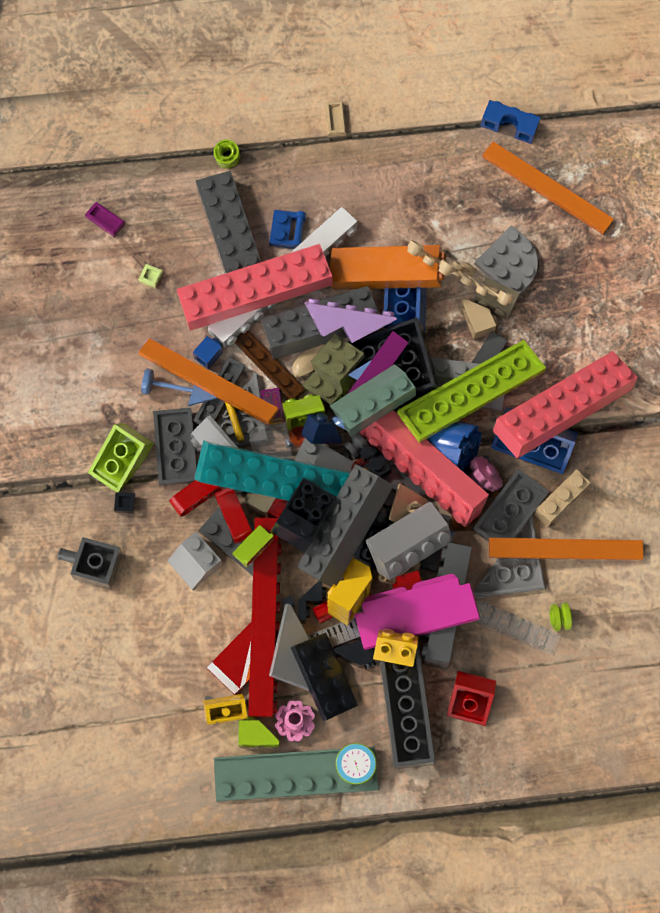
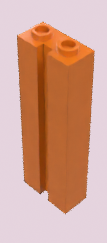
M422 245L428 253L441 260H446V252L443 251L440 245ZM407 246L332 248L330 272L332 274L331 287L334 290L359 289L366 286L369 289L441 287V282L444 280L445 275L438 271L440 263L435 262L433 266L423 262L425 256L420 257L417 255L416 257L407 252Z

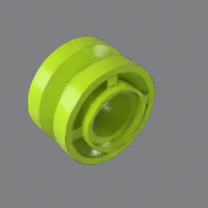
M225 139L215 145L214 157L220 167L229 169L239 163L240 151L234 141ZM227 151L231 152V155H230V156H228V157H224V156H223V154H224L225 152H227Z
M561 603L560 607L557 604H551L549 616L553 630L555 632L560 631L561 627L565 630H571L573 620L568 603Z

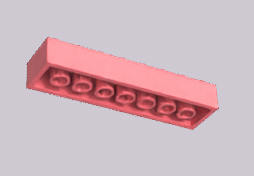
M317 244L176 290L187 325L191 331L332 286V274L321 245Z
M612 351L498 417L493 432L518 459L630 392L638 377Z
M391 411L358 433L383 453L387 460L393 461L399 471L407 474L415 485L420 486L427 496L439 503L443 510L448 511L464 527H467L481 514L489 494L429 441L424 440L419 443L396 412Z

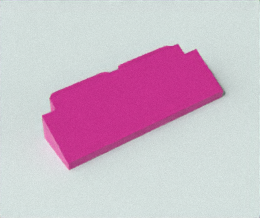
M454 574L415 583L412 589L408 591L406 588L400 587L367 596L364 599V603H361L364 612L354 614L365 650L375 648L379 629H391L395 633H411L414 636H420L480 620L474 589L470 583L461 585L460 580Z

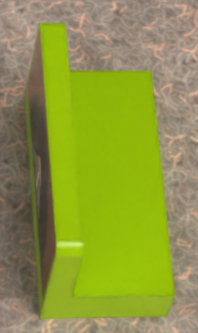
M259 525L232 555L247 568L274 540V535L272 533L269 534Z

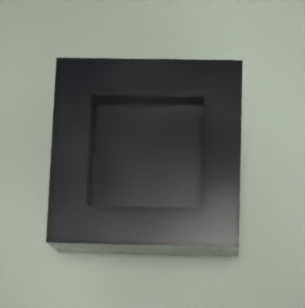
M115 492L114 512L134 514L135 493Z

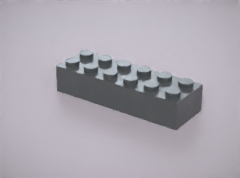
M231 170L195 180L197 192L224 274L260 263L261 260Z
M368 286L320 300V304L327 305L328 302L339 303V307L346 308V305L357 306V310L364 311L365 308L376 309V313H379ZM306 305L261 317L262 329L273 360L322 344L324 345L334 334L342 339L347 338L342 327L324 337L320 335Z
M355 464L336 501L297 567L330 587L333 584L337 586L394 485Z
M448 542L447 548L443 547L440 564H443V567L439 566L437 577L454 574L460 580L461 585L465 584L472 547ZM456 626L425 634V639L428 640V643H424L421 658L424 659L423 665L447 670Z
M417 644L413 667L379 660L393 770L428 766L435 763L419 645Z

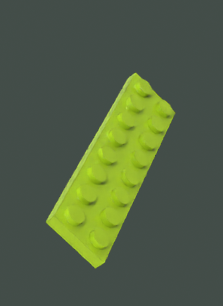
M522 340L398 410L397 414L420 443L544 373L546 367L525 340Z

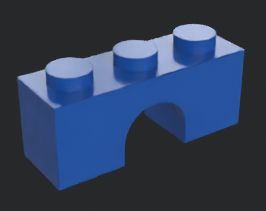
M489 100L482 117L481 127L498 132L502 124L511 123L516 127L514 138L532 144L539 126L540 117L533 113L520 111L516 107L503 105L499 101Z

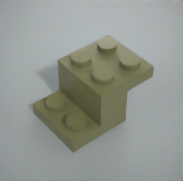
M334 334L311 360L314 372L302 386L310 394L319 395L321 401L330 407V405L341 399L355 383L356 380L348 376V374L352 373L365 358L364 353Z

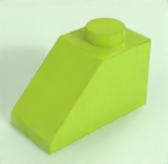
M255 717L239 720V747H280L279 740L259 720H255Z

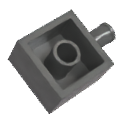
M82 537L78 552L60 548L57 559L74 563L70 573L74 580L111 589L123 552L120 547Z

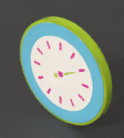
M352 743L343 747L336 758L337 773L345 782L358 785L367 782L376 770L374 753L370 748L360 743Z

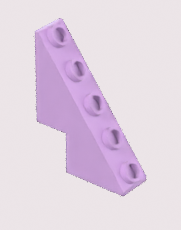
M310 298L309 302H304L320 335L324 337L342 327L348 340L352 343L397 320L394 317V312L383 311V314L376 313V309L365 308L362 311L357 310V306L346 305V308L339 307V303L328 302L327 305L320 304V300Z

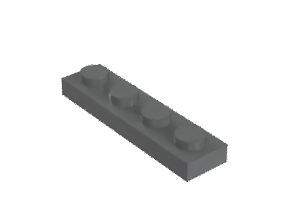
M228 357L218 376L236 385L245 369V364ZM219 398L203 402L193 423L200 425L209 415L216 422L225 402Z

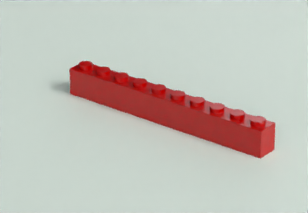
M255 518L254 530L260 525L270 534L278 518ZM273 534L274 540L253 561L248 717L272 718L273 713H277V701H273V693H277L278 681H274V678L269 676L277 642L275 641V633H279V621H275L276 614L280 613V602H276V594H280V582H277V575H281V563H277V555H281L282 544L278 543V536Z

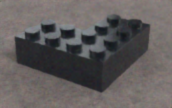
M418 318L373 332L353 343L348 341L349 344L365 355V358L353 371L374 358L392 331L408 342L394 362L397 367L405 372L416 389V396L405 402V405L439 387L424 329Z

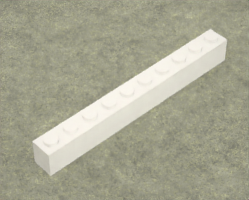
M341 207L292 252L320 244L327 260L331 255L332 248H340L347 237H352L357 232V220ZM277 303L210 324L208 332L225 349L228 345H233L239 334L246 333L254 321H259L264 316V312L274 308Z

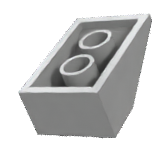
M306 438L295 457V460L348 472H351L355 466L354 462L326 445L311 444Z

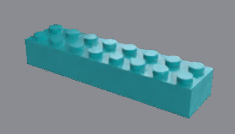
M203 440L194 479L201 483L289 501L303 477L337 497L350 472Z

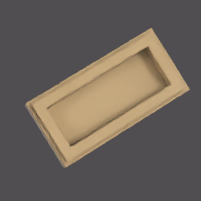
M343 101L325 102L328 137L346 136Z

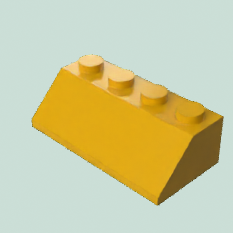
M363 576L339 581L337 586L333 584L327 593L328 613L348 626L355 617L354 614H357L361 608V603H364V599L370 594L372 577Z

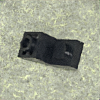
M320 581L298 600V619L301 624H306V618H310V606L306 605L322 604V599H326V587H322V582Z

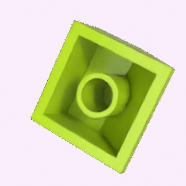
M311 394L305 396L304 399H289L282 403L287 430L304 427L308 414H325V409L319 395Z

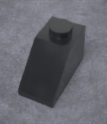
M361 640L334 648L337 657L358 668L365 667V670L376 667V663H379V660L373 659L375 648L365 650Z

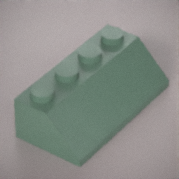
M394 364L330 405V407L352 437L416 396V389L405 372Z

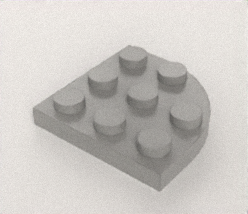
M511 225L475 261L474 265L491 280L515 290L521 295L535 277L538 260L531 242Z

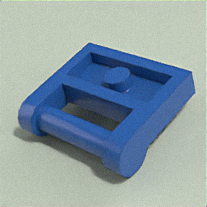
M274 210L269 246L295 249L302 243L303 224L307 214L303 211ZM297 220L294 240H289L291 221Z

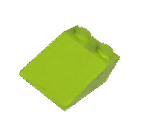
M125 423L114 424L88 473L115 492H121L144 462L154 443Z

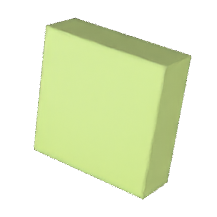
M146 264L138 280L140 283L156 288L163 275V270Z

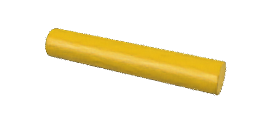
M225 402L237 442H243L245 438L235 407Z

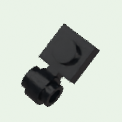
M367 445L361 449L359 455L362 461H368L365 464L366 470L381 478L392 473L391 468L382 455L375 458L378 453L373 445Z

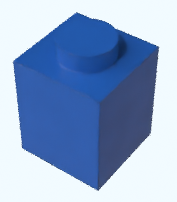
M206 336L193 351L194 359L209 369L223 354L222 344L217 339H211L209 336Z

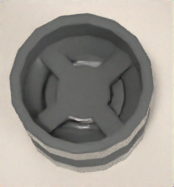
M357 433L351 437L350 442H345L342 448L349 457L355 460L359 456L361 449L367 446L368 443Z

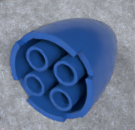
M457 421L426 440L468 476L471 471L468 468L470 461L477 457L479 452L481 432H478L479 426Z

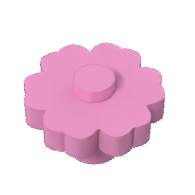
M479 456L470 461V468L474 472L469 477L482 489L486 488L493 492L503 486L499 472L494 465L489 464L486 458Z
M289 701L287 706H280L275 715L278 720L275 724L276 730L281 737L287 736L289 742H300L303 736L309 737L315 728L312 722L315 714L310 706L303 707L301 701Z

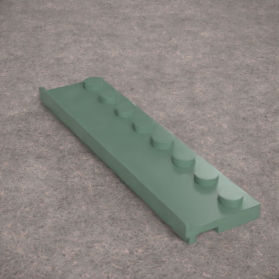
M368 747L372 750L376 758L375 747ZM341 749L215 757L216 802L378 791L377 766L375 773L367 782L354 785L345 782L337 773L336 758Z

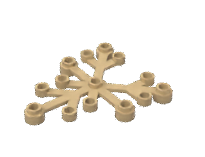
M410 240L407 252L416 257L417 255L420 257L425 256L423 262L430 266H433L435 262L440 263L438 271L442 274L449 276L451 273L457 277L461 276L460 282L467 286H470L471 283L477 286L476 292L483 296H486L487 293L495 297L497 296V302L504 306H507L513 300L514 296L504 290L499 292L495 287L484 283L482 279L474 276L477 268L467 262H464L462 265L454 259L447 257L446 260H441L425 251L424 246Z

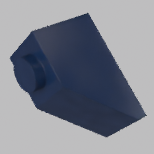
M323 413L308 414L301 434L311 444H342L341 436L327 415Z

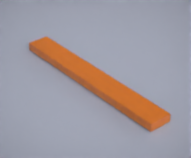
M494 141L483 153L482 157L602 235L613 222L614 218Z
M150 338L139 351V355L267 425H269L278 412L276 406Z
M488 539L489 558L643 560V540Z

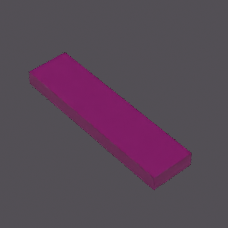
M392 331L348 394L391 367L408 342Z

